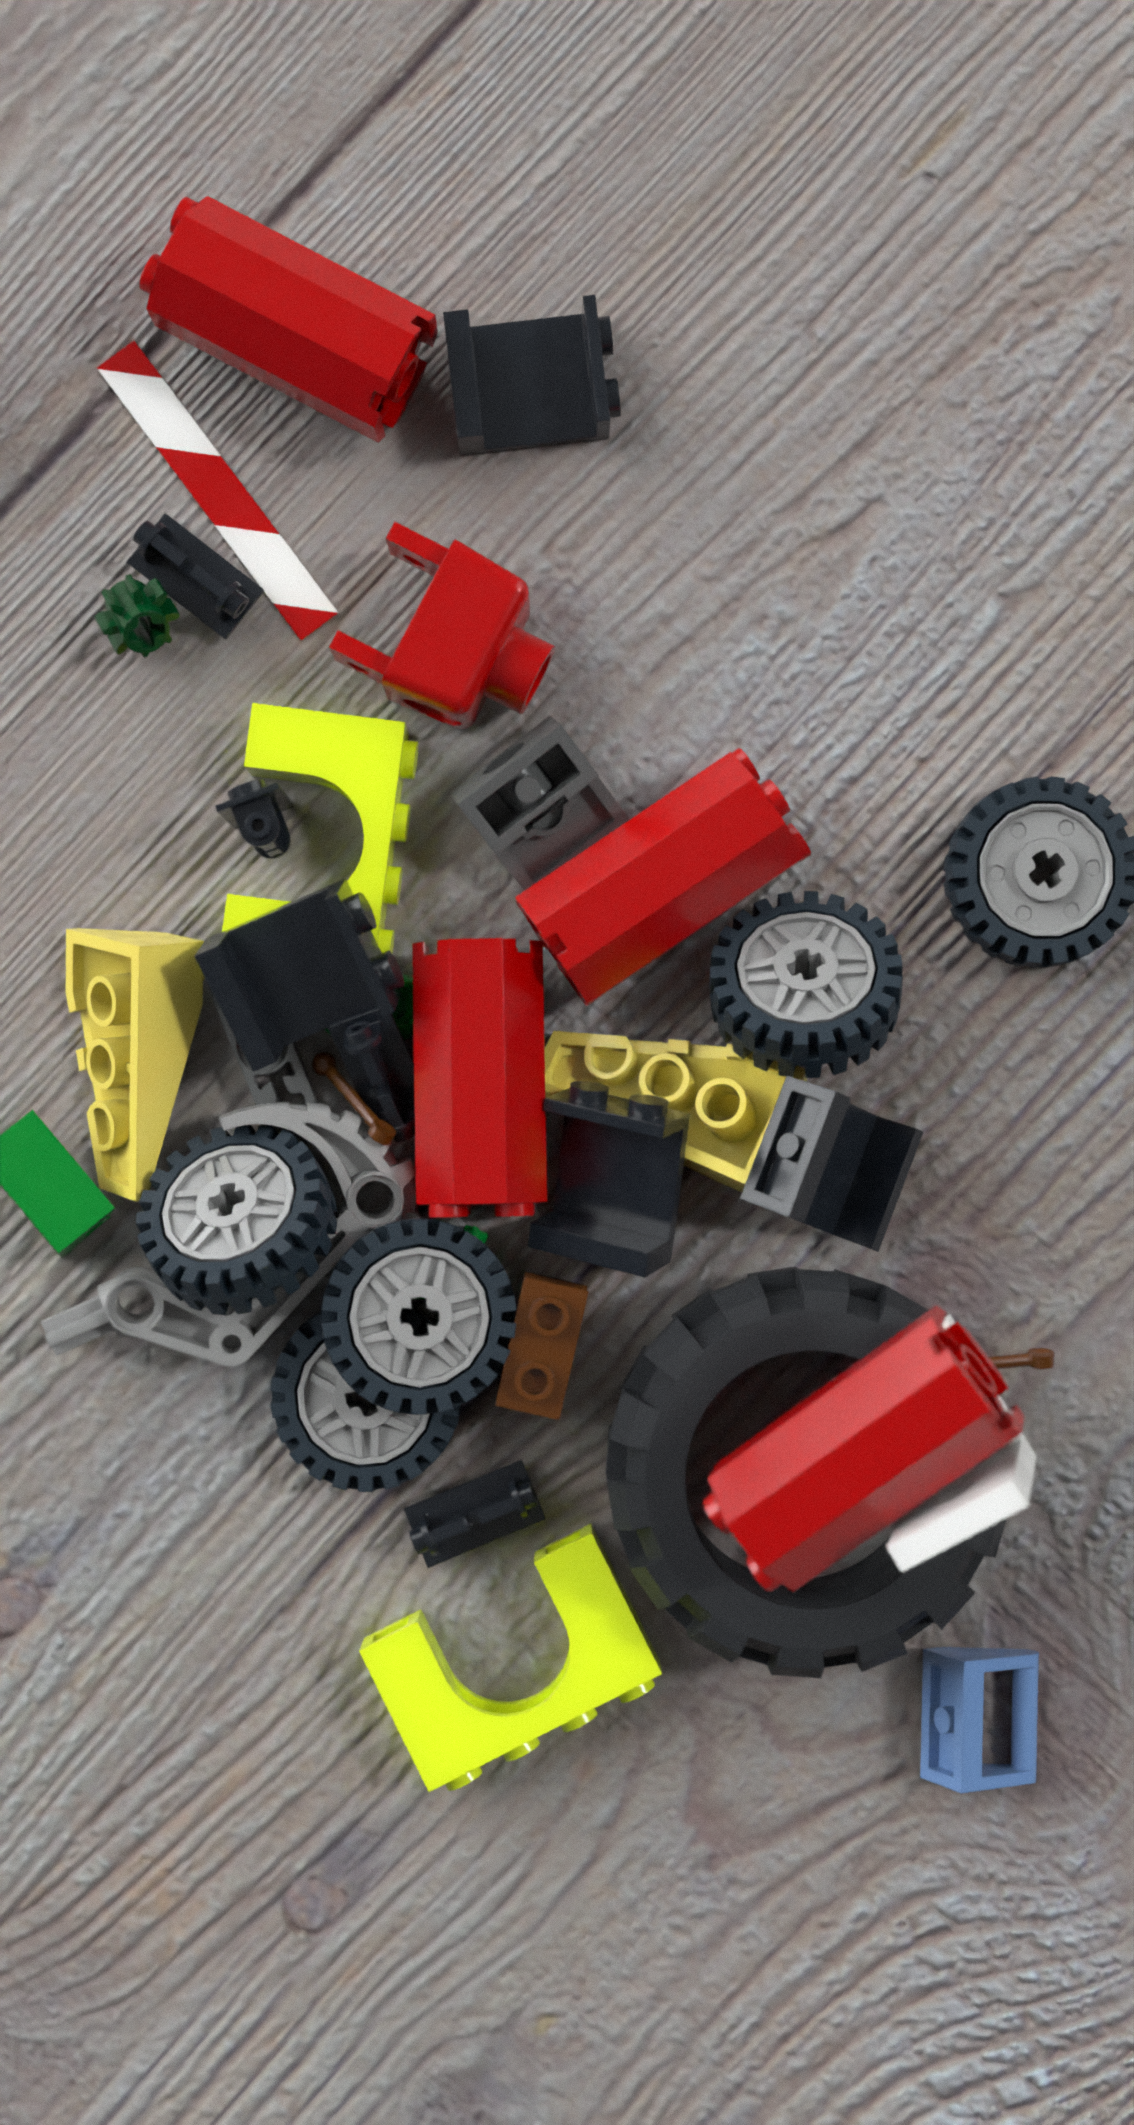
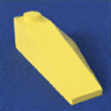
M84 928L66 929V997L69 1013L80 1012L86 1048L76 1050L79 1071L87 1070L93 1084L95 1102L90 1105L87 1111V1119L99 1188L137 1202L140 1200L143 1190H150L151 1182L149 1179L156 1169L203 1005V981L205 976L194 956L204 941L166 932Z
M553 1031L545 1047L546 1097L570 1088V1083L590 1081L608 1086L609 1095L629 1099L632 1095L644 1094L664 1098L669 1102V1109L690 1113L684 1166L743 1192L786 1078L785 1076H779L777 1061H773L766 1072L754 1066L753 1052L745 1059H742L733 1051V1044L729 1043L725 1047L691 1044L687 1040L668 1039V1042L629 1040L626 1036ZM796 1066L793 1077L807 1082L805 1068Z

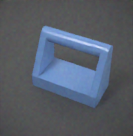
M966 1647L923 1649L920 1778L961 1794L1036 1782L1038 1651ZM1013 1670L1011 1764L982 1763L984 1673Z

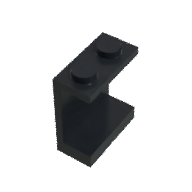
M595 295L583 296L582 314L470 327L468 309L443 312L460 456L609 439L610 418L621 417L620 396L617 378L605 379L603 356L613 355L610 316L598 317Z
M346 878L207 938L194 956L253 1072L277 1062L284 1046L322 1031L330 1023L378 1007L382 1017L395 1012L402 994L400 988L404 987L401 969L390 951L381 952L371 930L376 929L373 911L361 892L353 894Z
M786 1075L740 1199L879 1252L923 1131L879 1117L850 1103V1097L837 1091Z
M590 1081L570 1083V1088L546 1097L543 1111L564 1115L554 1209L552 1212L530 1223L528 1247L644 1278L670 1263L690 1113L669 1109L668 1100L658 1096L638 1094L626 1099L609 1095L608 1086Z

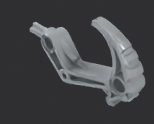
M274 1102L249 1106L220 1115L219 1121L224 1131L252 1124L272 1125L290 1130L311 1142L330 1163L342 1189L345 1201L337 1207V1212H334L337 1228L336 1234H327L332 1244L327 1257L314 1254L319 1269L311 1278L301 1272L296 1274L295 1276L301 1287L291 1295H288L282 1287L274 1290L277 1303L264 1308L259 1300L254 1298L252 1299V1312L237 1314L229 1304L226 1315L212 1314L206 1306L202 1311H198L189 1307L184 1299L182 1301L178 1300L154 1270L140 1266L127 1268L114 1279L98 1285L99 1296L41 1320L42 1327L46 1333L45 1338L57 1356L115 1331L119 1338L128 1336L143 1339L223 1366L234 1367L241 1365L256 1352L314 1287H325L331 1275L327 1274L329 1270L361 1237L374 1229L392 1222L419 1219L418 1211L415 1210L416 1189L412 1179L416 1174L413 1160L409 1157L395 1158L389 1150L394 1138L389 1145H382L374 1141L369 1136L368 1130L360 1125L361 1117L358 1114L345 1110L338 1115L330 1111L329 1105L308 1102L307 1106L289 1104V1102ZM379 1181L388 1185L392 1191L391 1200L388 1205L382 1210L375 1212L366 1211L359 1207L356 1202L359 1189L367 1182ZM141 1286L151 1293L155 1304L146 1313L132 1314L121 1306L118 1298L119 1293L126 1287Z

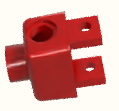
M394 521L386 536L390 554L434 576L392 657L338 630L329 646L335 661L382 684L388 700L459 730L467 729L474 724L487 698L519 714H523L544 678L556 647L523 630L530 616L529 587L526 582L456 539L448 549Z

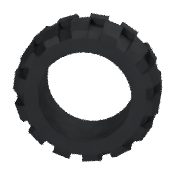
M794 1266L748 1273V1278L715 1291L710 1288L671 1315L673 1320L648 1347L643 1346L620 1386L622 1392L612 1425H609L605 1474L614 1530L618 1532L629 1560L630 1570L656 1608H664L684 1626L689 1639L731 1663L738 1657H742L767 1665L771 1675L821 1679L826 1667L857 1663L859 1669L863 1672L908 1654L904 1645L906 1641L933 1622L942 1630L975 1594L968 1584L984 1556L996 1557L1007 1517L903 1572L900 1571L886 1548L889 1536L873 1553L849 1568L833 1574L812 1578L795 1591H792L783 1584L773 1591H768L759 1584L749 1568L728 1557L705 1536L690 1513L687 1503L685 1486L686 1463L693 1434L708 1405L731 1380L762 1361L791 1352L828 1351L845 1354L861 1360L928 1312V1309L890 1287L836 1269L834 1271L798 1269Z

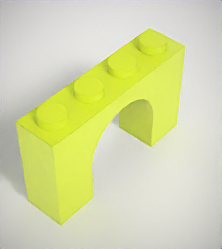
M252 703L244 767L251 776L322 785L345 796L358 810L363 826V850L360 861L347 882L353 894L361 892L365 896L373 911L376 929L371 930L381 952L390 951L393 954L394 930L384 929L387 904L398 905L400 898L402 867L392 866L395 841L406 842L408 836L410 804L400 802L403 778L413 780L415 778L418 760V741L409 740L407 725L401 721ZM227 894L222 932L290 902Z
M591 1523L534 1553V1564L563 1620L569 1637V1650L561 1671L546 1688L537 1694L517 1701H495L479 1696L469 1690L451 1670L421 1609L364 1638L359 1652L428 1792L444 1784L448 1791L459 1789L471 1783L482 1774L480 1766L502 1755L507 1762L516 1760L539 1746V1736L561 1726L563 1732L573 1731L597 1716L596 1707L616 1697L619 1698L621 1703L630 1702L654 1688L655 1683L653 1679L662 1674L660 1660Z

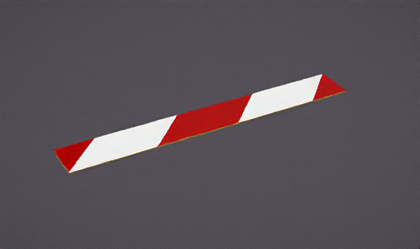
M133 340L97 367L98 371L260 587L265 590V594L298 638L302 641L337 615L338 611L137 343Z

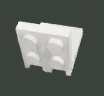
M951 1315L946 1316L942 1327L945 1329L955 1323ZM999 1395L998 1398L1004 1410L1007 1411L1008 1408ZM1023 1433L895 1521L886 1548L901 1572L1029 1506L1037 1456Z

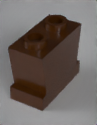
M525 1271L514 1323H516L515 1337L510 1338L508 1349L511 1351L503 1367L495 1406L560 1420L589 1293L587 1285Z

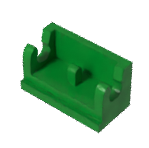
M33 1109L0 1135V1186L60 1258H64L77 1245L111 1218L110 1214L115 1211V1207Z

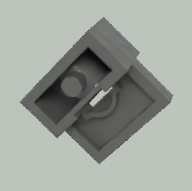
M551 716L539 723L450 792L457 805L524 891L630 820L562 725ZM561 797H563L562 800H560V801H559L558 803H556L553 807H551L549 810H547L545 813H543L540 817H538L536 820H534L532 823H530L527 827H525V825H526L528 822H530L532 819H534L536 816H538L541 812H543L545 809H547L549 806H551V805H552L554 802H556L558 799H560Z

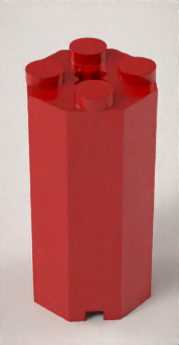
M206 196L199 202L189 197H184L172 216L170 223V233L172 235L161 255L155 253L149 258L139 281L140 290L149 294L146 309L154 325L379 443L385 437L383 424L393 428L400 421L424 375L427 362L421 360L417 354L421 342L431 347L434 345L438 334L435 314L209 196Z
M741 748L729 752L515 897L517 906L540 941H543L544 948L548 949L556 961L557 967L586 1007L812 855L809 846L792 823L786 825L782 818L790 812L786 799L770 779L761 784L757 782L760 780V776L749 757Z
M511 938L437 940V953L429 954V948L425 942L412 943L416 1204H429L430 1218L468 1217V1215H471V1204H494L495 1216H534L535 1202H547L546 1111H543L546 1098L543 941L529 940L530 953L518 952L516 939Z
M938 1305L717 1462L707 1479L713 1493L703 1500V1504L709 1518L724 1534L732 1532L748 1553L746 1559L750 1571L766 1590L773 1591L781 1584L792 1591L797 1590L1022 1434L1025 1418L1020 1408L1015 1404L1005 1411L998 1398L999 1395L1009 1389L1003 1376L965 1327L957 1321L947 1329L942 1327L947 1313Z

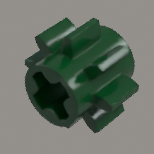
M131 574L126 575L125 580L116 583L110 590L103 589L101 593L105 598L106 611H101L94 615L103 635H108L107 638L117 654L120 655L129 648L136 653H141L145 658L149 656L150 652L156 651L163 646L165 642L171 643L173 639L169 634L170 626L168 622L178 619L180 613L171 598H167V593L158 579L153 578L145 585L143 582L133 579Z

